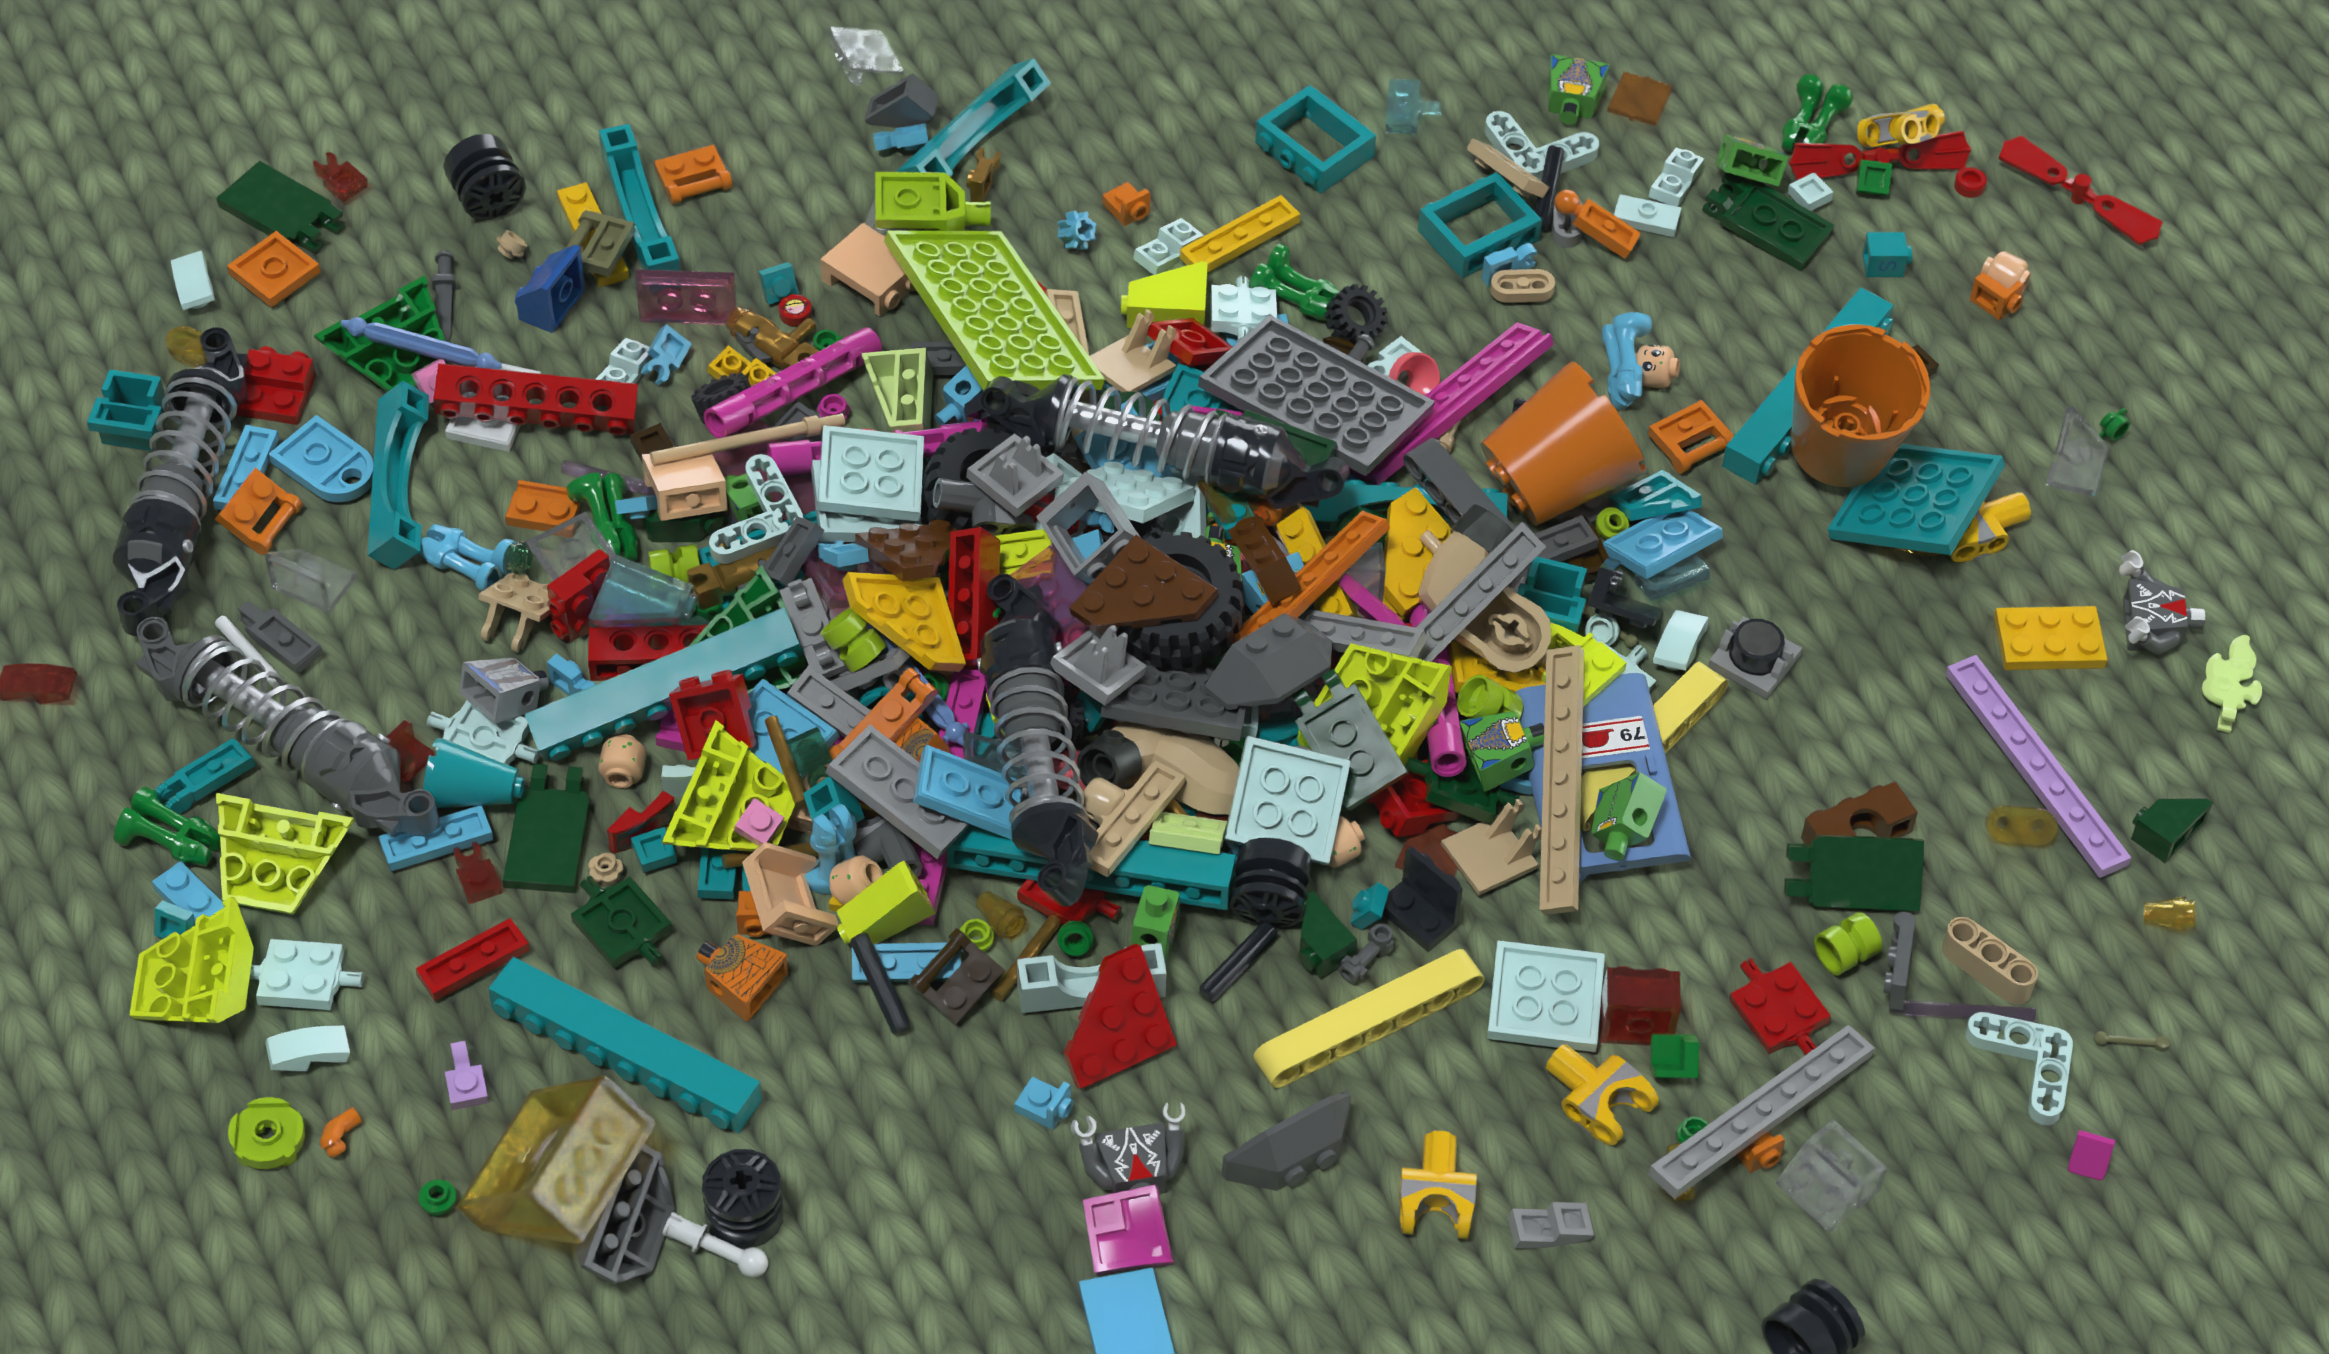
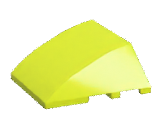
M1350 643L1334 670L1340 676L1346 689L1356 684L1404 766H1406L1408 758L1415 755L1447 703L1452 666ZM1326 684L1314 702L1316 707L1334 697Z
M715 720L703 747L701 757L680 805L674 813L662 844L754 852L759 846L735 832L734 826L753 799L756 798L784 817L783 823L768 842L778 846L795 807L784 775L768 762L764 763L748 750L749 746L742 741H737L724 730L722 724Z
M216 793V804L218 805L219 812L218 834L220 835L222 900L225 901L232 896L237 900L238 905L293 915L355 819L325 812H319L318 815L259 805L254 804L247 798Z
M231 896L223 901L224 907L208 917L202 914L197 917L195 926L184 933L178 934L175 931L139 954L129 1016L133 1019L148 1021L219 1023L245 1010L254 947L237 900Z

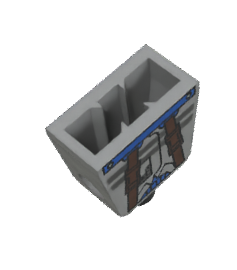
M514 658L463 662L458 693L491 721L500 723L535 710L538 704L539 692L548 688L549 681L547 674L543 670L531 672Z

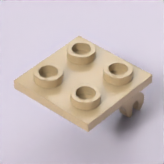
M1148 309L1145 310V316L1140 313L1137 315L1129 335L1089 356L1105 380L1121 392H1138L1174 372L1176 369V365L1168 360L1171 342L1176 337L1175 328L1168 325L1167 332L1161 329L1152 350L1145 346L1148 328L1154 319V314Z
M509 573L479 593L478 600L490 604L486 622L481 630V639L488 642L489 637H494L506 606L521 612L516 635L512 640L511 650L519 653L520 649L523 650L534 621L540 622L551 614L547 605L549 601L548 584H540L529 580L528 576L521 573Z
M1516 799L1514 807L1510 803L1506 804L1503 811L1496 815L1490 824L1481 822L1441 840L1442 847L1478 896L1538 869L1539 864L1531 853L1537 840L1541 838L1542 828L1540 825L1536 824L1533 832L1529 828L1526 829L1519 840L1512 832L1517 816L1524 809V804L1520 799Z

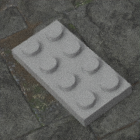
M872 725L867 726L828 765L825 773L938 859L971 824L914 803L920 762Z

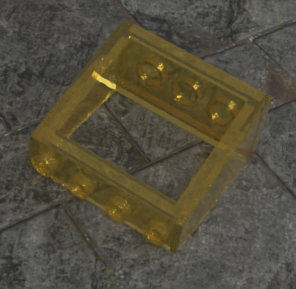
M606 1075L531 1090L456 1208L482 1231L569 1243L583 1242L657 1122ZM565 1127L527 1189L521 1190L559 1128Z

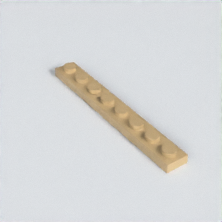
M1579 645L1546 651L1539 910L1544 915L1578 911L1584 650Z

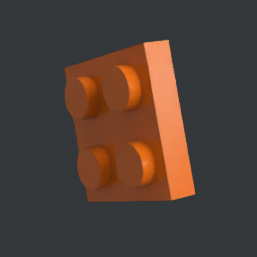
M277 231L227 265L230 276L271 308L321 273L319 263Z

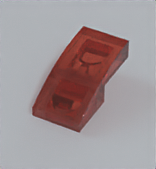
M25 663L4 665L0 676V699L8 701L33 697L39 705L69 700L77 671L71 667L52 664Z

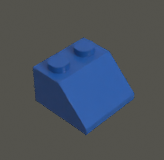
M573 245L548 256L542 265L536 267L530 281L525 287H521L515 297L518 319L550 333L554 332L585 292L580 246Z

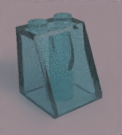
M615 554L589 615L590 626L681 625L683 619L690 621L697 604V597L693 594V585Z

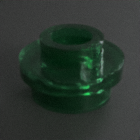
M519 541L517 544L511 543L508 546L505 565L508 570H513L514 574L523 575L526 569H530L532 566L533 551L529 549L527 542Z

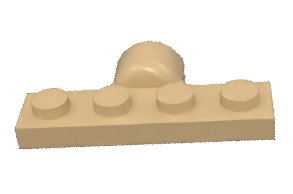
M1155 760L1129 790L1121 789L1103 778H1094L1083 791V807L1089 819L1100 825L1096 830L1099 833L1096 844L1090 852L1093 867L1090 868L1109 877L1183 787L1185 776Z

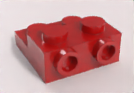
M1194 318L1152 322L1147 332V335L1156 341L1161 329L1167 332L1168 325L1175 328L1176 337L1171 342L1169 352L1178 357V361L1181 364L1195 367L1203 372L1209 369L1233 347Z
M262 346L259 350L249 349L247 353L249 362L245 372L248 399L238 406L236 416L297 425L316 377L313 359L300 351H294L291 355L277 353L276 350L268 346Z
M598 549L547 585L549 598L547 605L550 609L552 620L550 626L558 638H565L571 643L578 637L588 634L589 627L597 625L595 611L606 607L614 598L609 556L601 549Z
M731 669L711 674L712 680L700 682L699 676L685 678L678 682L679 687L669 693L688 761L701 757L703 747L715 720L722 724L724 730L737 741H742L749 746L748 749L753 748L757 744L747 711L752 706L743 674L733 675Z
M1427 759V760H1420V761H1423V762H1425V763H1428V759ZM1409 772L1408 776L1367 800L1368 803H1374L1380 812L1382 826L1386 829L1390 828L1396 837L1422 834L1429 824L1457 820L1460 815L1458 812L1438 807L1433 803L1425 801V779L1423 776Z

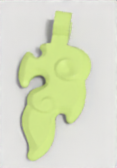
M2248 635L2239 636L2232 641L2228 660H2223L2221 655L2216 653L2211 656L2206 665V679L2202 684V693L2209 701L2221 706L2216 729L2218 731L2230 733L2237 710L2246 707L2244 701H2249L2251 704L2256 705L2262 695V686L2259 681L2254 680L2252 685L2247 687L2239 683V681L2252 678L2253 669L2256 665V656L2249 644L2250 637Z

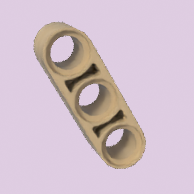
M1958 917L1951 920L1942 943L1943 955L2006 1002L2021 1005L2029 1001L2038 977L2036 966L1975 921L1966 917Z

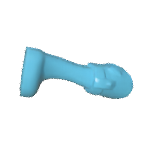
M1631 312L1615 316L1613 324H1606L1602 327V343L1606 347L1610 366V374L1607 378L1608 396L1612 405L1617 410L1627 408L1642 395L1643 369L1637 362L1634 342L1635 338L1649 334L1652 329V319L1643 313Z
M433 524L427 531V537L421 539L420 552L418 554L436 568L447 569L450 567L475 581L476 587L482 592L502 579V576L505 577L513 572L518 559L519 546L517 542L511 539H504L496 546L495 550L487 549L467 539L465 533L458 528H448ZM460 555L480 562L482 565L479 566L460 557Z
M842 804L829 810L830 821L823 814L813 818L810 845L812 849L818 852L820 860H817L818 865L806 873L805 878L809 888L817 893L832 894L829 884L832 868L840 862L854 856H859L854 849L852 841L857 832L855 817Z

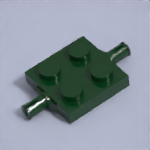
M1430 754L1428 755V763L1410 756L1405 766L1407 771L1424 777L1426 782L1425 801L1488 824L1492 822L1496 815V804L1505 806L1510 803L1514 807L1516 799H1520V796L1502 791L1500 785L1484 792L1472 761L1467 757L1464 770L1452 777H1443L1433 771Z
M587 876V880L584 878L580 883V887L591 898L585 905L571 913L572 922L613 968L638 954H642L652 967H656L657 963L660 965L664 960V956L660 954L653 944L673 931L671 921L630 876L617 885L604 889L599 886L592 876Z

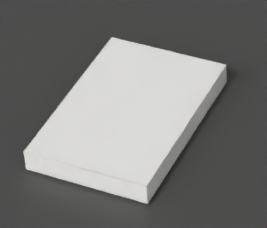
M501 363L502 368L498 369L541 374L540 371ZM473 392L464 393L462 396L466 398H472L477 394ZM498 396L496 398L498 401L510 399L508 396ZM459 416L458 418L450 419L445 434L446 439L509 452L521 425H513L507 421L500 420L481 422L471 417Z

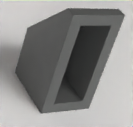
M912 73L870 98L864 121L871 125L893 128L927 124L936 115L939 95Z

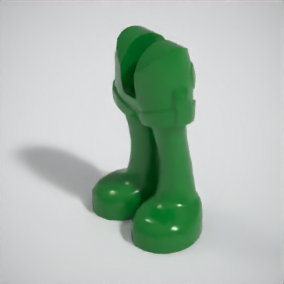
M1803 75L1796 84L1801 107L1795 118L1789 119L1783 126L1782 149L1792 153L1795 143H1798L1800 138L1804 139L1803 143L1824 144L1827 140L1825 130L1834 116L1845 112L1851 106L1853 94L1849 88L1842 84L1832 85L1824 98L1823 107L1814 123L1808 124L1814 110L1819 106L1823 98L1824 85L1821 79L1815 75Z
M1279 243L1271 252L1267 265L1261 263L1257 266L1250 279L1249 287H1265L1276 290V297L1300 306L1299 311L1301 313L1312 316L1317 320L1329 322L1330 319H1324V314L1328 311L1325 309L1326 305L1340 291L1328 280L1323 278L1314 280L1294 270L1289 264L1291 256L1289 248ZM1287 285H1290V286H1292V287H1295V288H1297V289H1299V290H1301V291H1298V290H1296V289H1293V288H1291V287H1289V286H1287Z
M593 472L571 481L566 488L567 495L575 503L588 502L595 528L591 533V538L596 547L609 556V562H615L617 559L621 562H634L637 559V534L635 528L627 522L626 514H617L615 501L622 500L626 494L625 480L617 473H609L601 479L600 473ZM607 503L610 507L612 521H610L609 514L605 505Z
M146 786L139 789L132 797L131 809L125 807L122 811L113 836L114 842L121 846L130 845L137 836L148 838L170 850L171 856L176 861L192 863L206 867L213 858L210 850L217 851L221 846L220 835L211 826V823L200 817L195 816L189 819L162 804L159 801L158 793ZM150 817L156 818L173 827L178 832L174 833L148 819Z

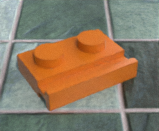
M518 480L517 490L513 493L505 516L506 525L572 536L580 513L581 503L571 501L565 487Z

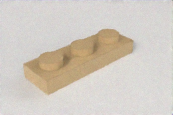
M1472 138L1467 150L1476 156L1475 162L1488 170L1493 168L1495 170L1494 173L1498 172L1508 184L1510 182L1514 183L1513 189L1519 194L1528 198L1530 194L1544 198L1549 186L1493 146Z

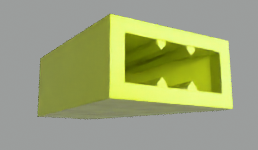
M1207 262L1194 263L1129 282L1128 295H1122L1121 314L1127 315V328L1133 327L1139 313L1145 316L1146 309L1154 314L1153 322L1194 318L1204 325Z
M902 861L836 911L841 921L837 929L846 945L851 943L850 941L854 936L861 933H867L872 943L877 944L936 914L922 882L907 863Z

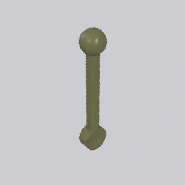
M1585 604L1582 615L1583 619H1588L1595 615L1592 612V607L1588 606V604ZM1620 630L1618 637L1624 640L1625 645L1630 648L1635 647L1638 643L1637 637L1632 634L1627 635Z
M2098 1031L2094 1035V1040L2098 1045H2105L2109 1042L2153 1046L2161 1052L2166 1051L2170 1045V1040L2165 1036H2159L2155 1040L2111 1036L2103 1031Z

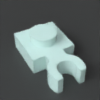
M1401 336L1378 353V361H1373L1368 366L1388 376L1390 369L1399 357L1409 352L1421 351ZM1403 370L1398 378H1404L1408 375L1407 372Z

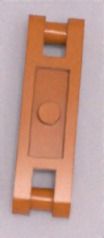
M913 668L907 669L900 676L898 683L839 744L833 746L827 752L825 760L830 764L869 725H872L894 742L935 699L938 690L930 683L925 684L920 680L921 675ZM910 691H913L916 696L909 703L904 697Z

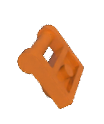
M714 144L654 161L656 174L671 205L681 203L684 198L719 188L723 191L733 188L730 173L725 169Z
M1702 400L1650 425L1648 429L1649 437L1672 461L1674 469L1679 474L1690 470L1691 465L1721 450L1725 451L1726 445L1734 437L1732 432ZM1710 434L1715 436V439L1686 454L1682 450V448Z
M254 468L215 520L255 552L266 555L273 546V539L289 518L300 511L303 503L296 495L287 493L257 468ZM275 502L280 506V509L262 533L257 534L252 528L269 505Z

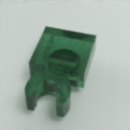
M818 727L785 741L800 776L809 772L807 782L810 788L817 784L819 778L829 776L825 773L827 767L824 765L831 763L833 760Z

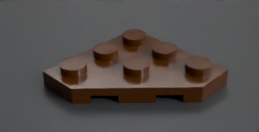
M932 520L930 524L920 526L906 523L901 524L899 528L895 529L873 527L869 529V532L855 533V544L868 548V556L901 581L931 578L938 573L939 565L944 566L949 561L950 532L958 530L945 520Z
M1135 535L1073 602L1069 610L1070 615L1097 633L1106 632L1111 625L1116 627L1132 625V628L1161 625L1160 621L1182 619V622L1195 621L1218 597V590Z

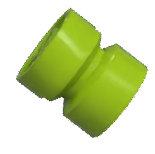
M696 544L677 547L674 553H670L668 549L648 551L654 594L669 593L676 586L690 587L687 571L700 565Z
M849 607L832 619L822 629L820 635L832 650H840L839 658L850 672H855L880 654L885 648L886 643L874 628L867 629V621Z
M1480 674L1474 675L1464 683L1458 694L1457 708L1461 715L1469 719L1510 711L1517 713L1520 719L1523 711V701L1519 694Z
M1861 912L1851 915L1839 922L1838 926L1833 925L1814 937V948L1819 960L1830 973L1837 976L1855 967L1858 964V960L1864 962L1880 953L1883 947L1877 927L1867 915Z

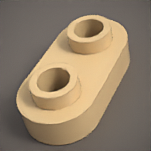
M1542 269L1501 270L1493 275L1490 292L1496 300L1501 302H1542L1553 296L1555 279L1551 273Z

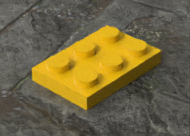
M2096 606L1996 608L1994 621L2004 670L2092 669L2106 667L2108 659Z

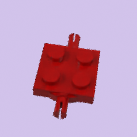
M1027 879L1017 891V900L1047 916H1057L1063 925L1069 921L1085 923L1089 916L1097 911L1112 918V920H1116L1122 910L1121 906L1105 899L1108 893L1106 891L1084 888L1079 900L1067 907L1061 906L1039 888L1035 880Z
M1753 958L1743 961L1740 968L1744 971L1750 982L1730 993L1729 1001L1766 1052L1770 1055L1783 1047L1798 1045L1804 1055L1814 1050L1817 1046L1810 1036L1815 1030L1830 1023L1831 1015L1792 962L1772 972L1762 973Z

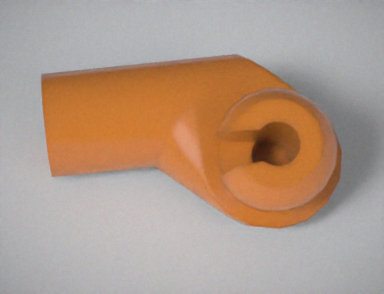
M353 1107L329 1121L323 1129L319 1143L321 1149L325 1148L327 1155L331 1158L338 1156L346 1150V1145L341 1140L343 1134L362 1123L359 1114Z

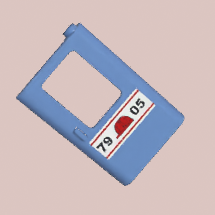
M1640 673L1619 675L1583 707L1582 769L1630 763L1635 766L1637 773L1641 772L1667 788L1651 830L1653 844L1627 848L1624 859L1616 861L1607 858L1604 852H1587L1580 830L1579 885L1589 874L1691 861L1645 675ZM1546 685L1526 687L1515 692L1520 695L1523 701V711L1519 719L1523 728L1542 723L1544 726ZM1544 744L1531 748L1534 767L1528 771L1541 828Z

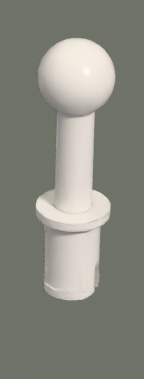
M674 1212L666 1222L662 1235L692 1247V1252L694 1253L698 1251L699 1247H702L738 1264L740 1272L746 1277H759L768 1267V1258L761 1249L748 1248L743 1250L707 1233V1224L700 1226Z

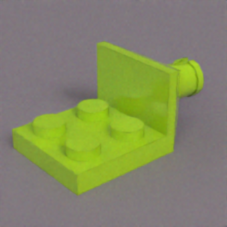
M875 172V228L965 231V227L969 226L990 227V201H965V191L947 173Z

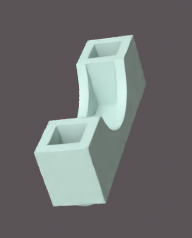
M1161 943L1141 945L1159 997H1165L1167 973ZM1053 955L1017 959V986L1022 1013L1083 1006L1088 993H1092L1098 979L1100 965L1072 967L1062 964Z

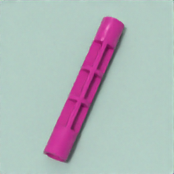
M868 327L862 328L754 386L708 408L704 413L707 429L717 439L727 437L836 378L851 372L853 369L864 365L861 353L882 351V344L878 335Z
M980 421L940 425L936 429L902 432L900 429L894 430L893 433L924 436L923 458L932 457L938 446L945 442L950 435L956 432L962 433L964 429L976 428L977 432H980L982 425ZM809 440L768 444L767 455L775 461L782 476L811 473L812 460H820L822 441L810 442Z
M1419 605L1411 611L1409 623L1412 624V627H1416L1429 614L1428 610L1423 605ZM1448 645L1431 662L1451 666ZM1452 669L1447 703L1427 734L1431 767L1436 774L1443 777L1458 775L1466 767V756Z

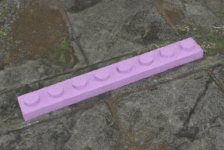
M1974 655L1948 666L1945 674L2097 876L2101 878L2129 866L2132 857L1978 656Z

